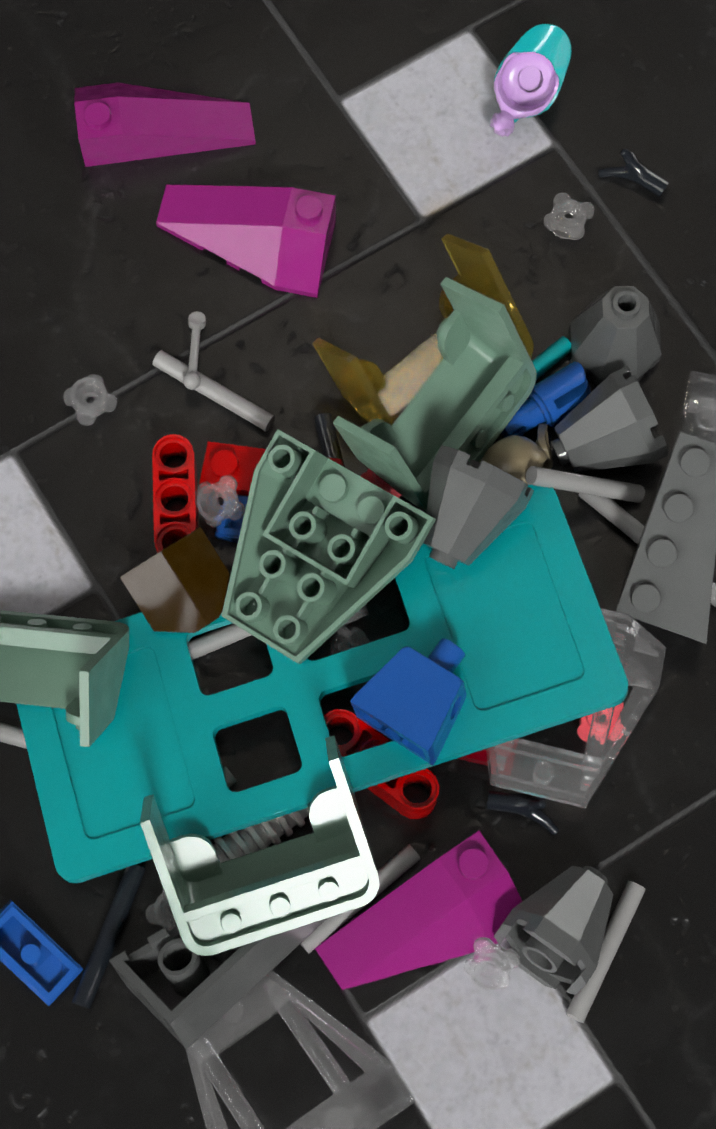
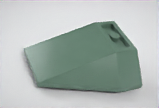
M277 429L253 473L221 616L291 660L301 664L413 561L436 519Z

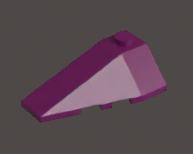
M118 82L75 88L74 106L78 139L85 167L256 144L250 103Z
M166 185L156 224L160 229L200 250L207 249L226 260L227 265L237 270L242 268L261 278L263 284L274 290L318 298L336 223V196L293 187Z
M478 831L440 856L326 939L315 950L343 991L428 965L432 966L446 962L449 959L492 949L499 944L494 935L511 910L520 904L522 899L508 871L481 832Z

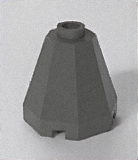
M614 286L594 298L570 322L568 329L569 341L571 342L570 363L575 361L581 363L584 371L589 374L588 379L596 386L611 373L626 366L629 367L632 376H635L639 382L650 368L652 369L661 358L659 319L648 297L634 286Z
M628 366L611 373L554 427L558 438L550 441L561 466L570 463L574 472L651 464L669 456L663 435L657 437L654 428L658 425L656 417L635 376H632Z
M441 445L432 465L426 514L435 518L436 521L423 544L432 548L429 555L430 558L455 569L458 561L469 566L526 509L534 490L529 488V485L492 464L483 460L480 463L472 459L468 462L471 455L458 449Z
M571 866L514 907L494 935V938L499 945L506 938L510 947L505 954L510 961L541 984L556 989L560 981L568 983L570 986L566 992L577 995L587 984L598 965L613 899V893L608 886L607 878L593 867L584 866L581 868Z

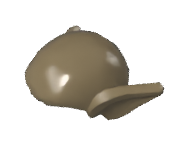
M538 424L536 442L525 436L510 435L490 446L481 458V461L492 464L528 484L526 482V472L529 467L535 466L547 469L553 467L547 424Z

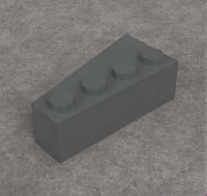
M679 430L617 601L615 612L707 644L716 555V443Z
M326 919L211 956H201L191 952L184 945L178 927L169 932L163 928L148 937L149 943L129 955L124 951L110 959L109 962L131 992L188 1049Z

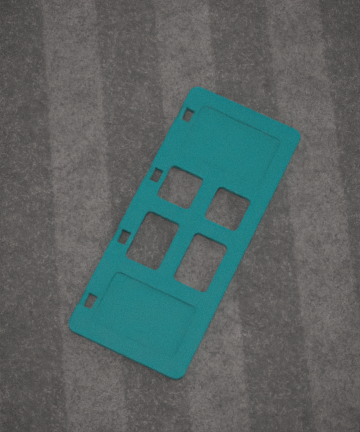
M529 485L528 487L532 488L534 493L526 509L469 566L459 561L455 569L441 564L429 557L432 548L422 544L413 561L395 577L410 621L407 630L315 661L306 659L301 664L296 663L267 645L273 665V671L269 676L212 695H204L201 691L189 648V641L196 635L232 624V622L221 616L222 613L218 619L196 633L155 632L142 612L116 620L115 622L124 623L129 627L127 661L115 718L90 747L80 746V730L76 729V725L66 720V709L16 704L57 873L70 883H81L153 859L140 825L143 799L154 794L169 839L185 834H199L211 840L308 808L313 797L318 792L336 785L327 754L325 738L330 737V733L321 707L322 698L327 694L369 681L405 646L413 648L428 658L441 638H445L456 644L465 653V657L453 674L464 682L467 694L466 699L433 766L621 704L628 694V679L555 490L552 487L546 488ZM275 711H285L288 715L302 761L301 769L294 774L239 792L230 791L215 741L217 732ZM395 741L342 757L353 792L432 767L431 764Z

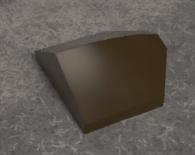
M199 527L125 573L120 579L153 631L196 633L220 617L225 602L230 573L202 528Z

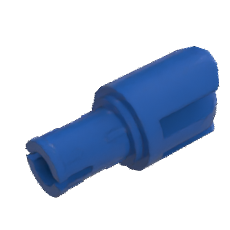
M576 361L570 363L534 385L528 399L502 431V436L504 438L510 435L522 436L534 427L536 428L538 424L543 423L553 427L560 423L591 393L590 385L581 363Z

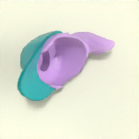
M539 24L530 28L521 36L500 63L494 77V92L499 104L500 113H494L490 120V127L494 128V133L497 135L508 137L513 133L515 122L519 119L539 115L547 111L554 103L564 82L572 53L570 39L562 28L553 24Z

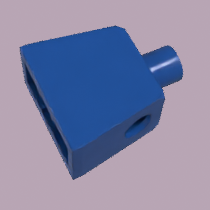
M441 638L428 658L411 647H403L353 696L350 702L356 717L433 766L466 699L467 694L464 682L453 674L465 657L464 651L445 638Z

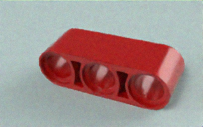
M177 434L166 435L159 439L152 453L154 544L157 553L199 528L198 475L194 450L187 438ZM172 456H182L186 459L184 464L176 468L164 465L165 461ZM175 498H181L188 502L179 511L165 509L166 504Z
M335 709L324 715L329 731L339 726L349 729L353 735L352 740L348 743L338 745L342 757L391 742L373 727L357 718L354 713L346 709ZM427 768L367 788L401 815L409 819L427 817L433 811L439 795L438 780ZM413 783L421 784L428 790L430 797L425 802L412 803L404 796V788Z

